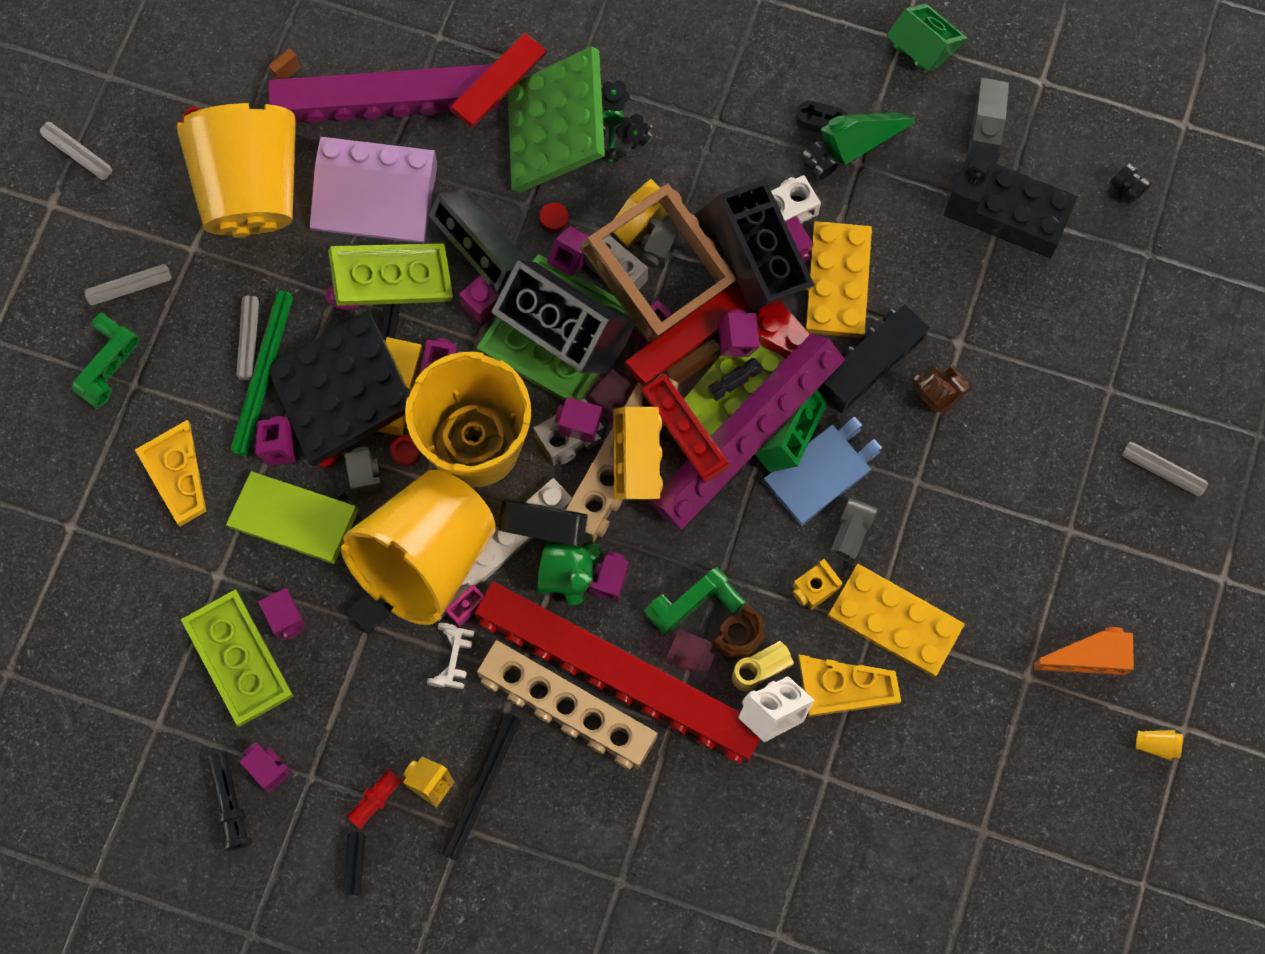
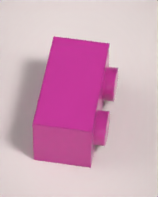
M473 584L449 605L445 612L460 627L475 614L484 595Z

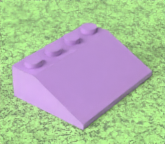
M320 137L315 162L310 230L424 244L438 166L435 150Z

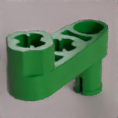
M103 312L93 319L91 327L99 331L110 341L80 373L72 385V392L95 409L104 406L110 399L113 389L106 382L128 358L140 339L129 328L118 325Z
M715 567L673 604L662 594L650 603L643 613L663 635H666L710 596L716 595L730 610L732 615L736 614L747 601L729 584L730 580L718 567Z

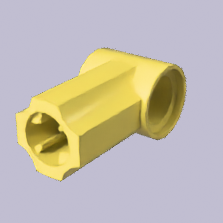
M779 641L751 657L738 661L732 673L733 685L743 692L752 691L758 684L791 667L794 662L786 645ZM749 669L754 673L755 678L750 681L744 680L740 676L739 671Z

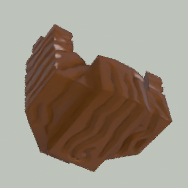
M953 365L945 372L940 371L936 366L923 377L918 374L912 381V385L917 388V394L927 403L934 413L940 412L941 414L949 411L971 389L968 385L969 382Z
M746 604L737 617L731 615L723 622L719 629L721 636L714 640L713 647L728 659L751 657L764 640L762 616Z

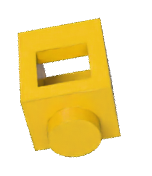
M823 559L818 565L794 581L792 586L794 591L792 593L800 605H807L811 611L838 592L843 583L826 560ZM817 580L821 588H812L810 582Z

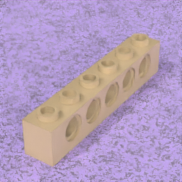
M670 379L673 385L678 390V382ZM639 382L624 407H644L643 405L647 400L641 393L640 388L643 386ZM613 427L566 509L588 515L585 539L594 543L597 536L603 537L610 524V521L607 520L612 510L617 511L623 501L614 500V485L605 486L600 482L606 476L614 477ZM592 501H597L603 507L597 512H591L586 506Z
M498 640L495 641L477 671L479 678L482 679L480 683L493 692H496L498 689L508 694L507 699L521 708L526 704L535 710L533 714L546 723H550L551 720L562 725L560 730L574 739L578 735L589 741L588 747L600 754H604L607 751L616 757L614 761L625 769L630 770L633 766L639 770L657 739L658 733ZM510 670H517L521 673V678L518 682L511 684L504 680L505 674ZM537 685L545 686L548 693L542 699H535L530 694L533 687ZM565 700L572 702L575 706L574 710L567 715L561 714L557 710L558 704ZM589 716H596L602 723L598 729L589 730L584 726L585 719ZM621 731L626 733L629 739L625 745L617 746L612 743L611 736L615 732Z

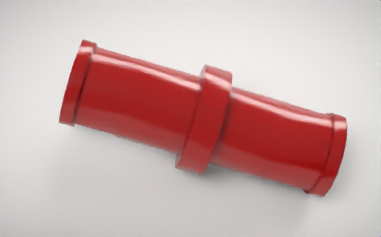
M388 768L371 789L367 788L363 792L365 796L346 817L358 828L362 829L379 808L383 809L385 807V801L403 783V780Z

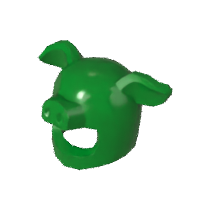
M558 542L546 543L539 567L536 594L545 595L546 593L559 592L566 596L568 605L582 603L584 601L583 592L588 589L593 581V566L600 559V546L597 543H589L583 547Z

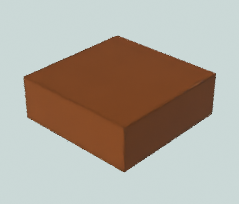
M287 49L269 64L273 80L289 79L301 69L297 55L291 49Z

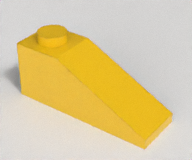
M421 757L418 762L413 760L403 774L406 777L403 782L405 786L436 808L455 783L447 768L424 757Z

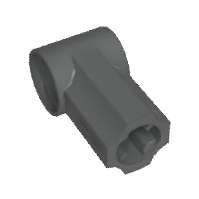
M850 497L840 520L842 524L830 553L842 560L854 562L862 546L864 536L871 528L878 508Z

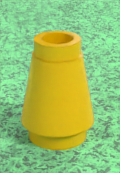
M1175 730L1137 731L1135 749L1172 761V758L1180 759L1183 734L1175 733Z

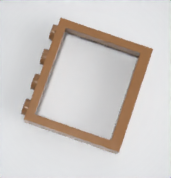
M669 183L589 236L579 246L628 316L637 322L636 327L648 343L737 280L730 265L716 251L714 242L709 237H706L699 227L697 218L689 213L682 203L680 194L672 189ZM657 202L662 205L716 281L715 285L663 322L660 321L603 241L604 238Z

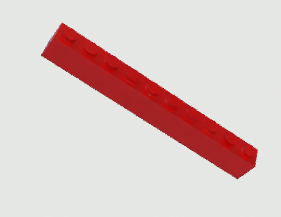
M494 581L475 612L476 619L480 621L478 625L486 631L495 633L497 630L507 635L505 640L519 648L525 645L533 649L532 654L545 662L552 659L559 663V669L574 677L578 673L587 678L586 683L599 691H603L604 688L615 693L613 697L619 702L628 706L632 702L642 708L641 713L653 720H657L660 717L668 721V727L682 735L688 732L696 736L698 744L710 750L716 747L724 751L723 756L733 763L740 765L742 761L748 764L760 741V738L738 718L740 715L739 711Z

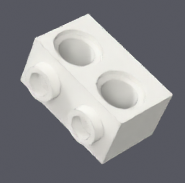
M804 175L796 179L791 177L782 182L780 187L771 191L785 221L796 216L799 222L803 223L819 214L821 202ZM800 196L803 198V201L796 202L791 197Z
M788 676L777 682H770L765 688L757 692L755 690L751 691L742 702L744 707L738 718L763 742H766L803 723L815 700Z

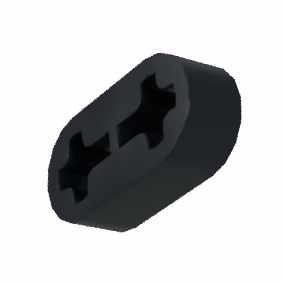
M805 101L797 108L796 122L805 130L822 134L820 129L827 126L831 119L837 116L848 115V113L838 107L815 101ZM808 111L813 112L810 120L805 119Z

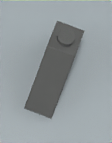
M981 77L967 155L973 142L987 149L999 152L1006 121L1008 82Z

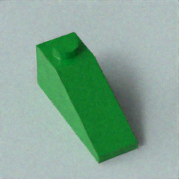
M901 112L843 115L831 119L829 124L820 130L830 155L835 156L839 163L846 165L913 125L915 120L913 117Z
M818 390L755 453L769 472L798 467L827 405V402Z

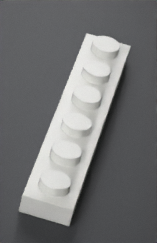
M553 478L526 502L566 510L572 497ZM497 527L494 535L449 605L473 584L476 587L481 585L533 538L497 530ZM445 611L443 615L438 619V622L446 615Z

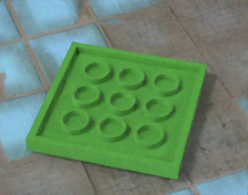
M590 46L521 79L508 92L511 190L521 193L605 156L600 56L598 49Z
M540 254L534 259L533 262L543 266L600 305L615 307L628 316L612 294L576 274L573 276L566 274L547 263L548 259ZM498 316L477 346V352L498 361H504L519 376L565 402L567 397L577 400L584 399L600 375L598 373H580Z

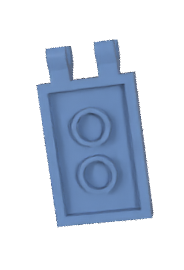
M856 417L850 419L839 431L832 424L808 443L798 467L775 471L764 478L763 482L801 527L870 473L871 468L867 463L880 454L882 447L875 439L870 441L859 453L847 442L857 435L863 426Z

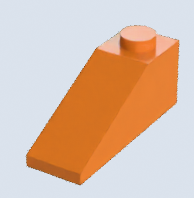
M1119 627L1105 628V631H1101L1041 657L1034 663V670L1127 675L1134 670L1133 633L1123 632V628Z

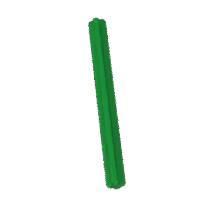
M279 290L274 299L231 445V452L237 456L245 457L249 451L270 379L269 369L275 361L293 300L291 293Z

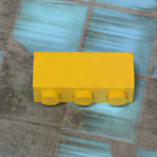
M387 337L386 343L411 392L422 364L424 355L422 345ZM406 415L378 431L402 436Z
M620 407L613 409L614 500L660 499L663 480L660 476L662 448L659 445V432L662 428V419L659 415V407Z

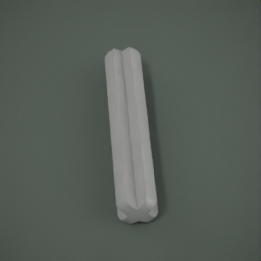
M46 122L40 128V133L45 139L101 180H106L111 175L112 169L109 164L53 123Z
M162 264L88 288L84 291L85 297L89 305L99 304L170 281L171 273L168 266Z
M244 296L242 298L236 372L240 380H251L254 371L259 300L256 296Z
M1129 442L1122 453L1124 458L1196 496H1201L1207 488L1208 482L1134 442Z

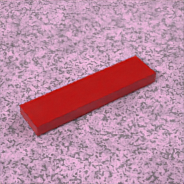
M524 33L451 105L450 111L470 128H473L546 55L547 50L528 34Z
M666 373L640 388L641 393L650 406L659 407L662 423L704 483L709 482L730 468V464Z

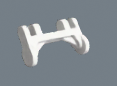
M439 623L438 629L447 635L452 646L449 666L439 676H435L434 679L428 678L427 684L435 687L446 686L463 689L464 684L453 681V677L465 679L467 672L457 670L455 666L459 647L471 649L472 642L461 639V635L474 637V631L457 628L452 624Z

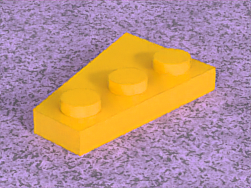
M188 420L135 449L179 526L206 512L191 425Z
M798 655L803 690L815 700L808 712V717L901 703L896 671L863 665L855 666L838 663V661L821 660L810 658V656Z

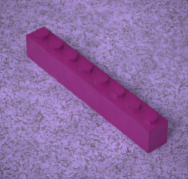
M493 64L269 80V104L292 111L296 122H309L313 124L321 123L323 120L345 122L352 118L373 120L378 119L380 116L399 118L406 117L409 114L429 116L437 112H451V105ZM500 101L491 110L500 108Z
M810 333L714 432L711 438L729 462V469L709 482L704 483L692 464L687 460L663 485L660 499L648 501L666 522L682 530L845 361L830 339Z

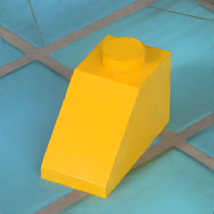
M650 179L628 198L614 219L659 190L660 187ZM657 202L613 232V234L629 248L650 230L652 218L661 221L668 214L662 205Z

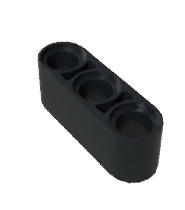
M503 499L497 530L558 543L583 546L588 515L522 501Z

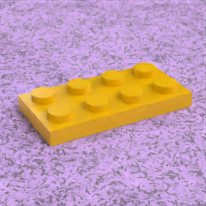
M814 221L813 249L810 264V276L814 286L808 290L806 330L808 333L862 338L865 334L872 226Z
M860 564L856 565L827 616L829 619L933 678L937 676L965 623Z

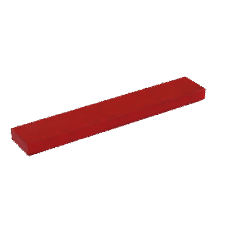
M737 281L626 360L624 367L644 387L718 333V322L729 311L736 309L748 311L749 307Z

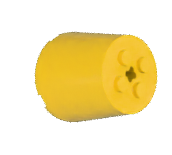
M249 103L227 104L192 112L184 116V123H177V133L203 229L206 232L242 238L252 234L273 232L292 223L296 120L292 111L270 104H265L264 110L249 109Z
M459 352L436 360L417 377L409 398H407L405 415L410 437L417 449L438 470L458 477L470 487H484L494 484L503 479L515 466L531 421V403L527 388L518 373L507 363L485 356L483 353ZM476 436L479 441L473 442L470 438Z
M429 470L349 530L343 536L344 544L340 548L343 559L351 574L376 601L381 597L394 607L392 613L409 622L419 625H431L437 622L443 615L494 535L496 525L492 512L485 501L467 483L445 471Z

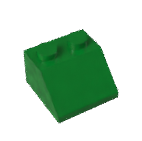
M926 3L905 8L886 35L893 41L892 45L895 49L911 56L913 63L924 71L939 68L967 40L964 34Z

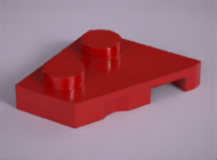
M783 303L761 310L757 315L759 344L786 358L810 335Z

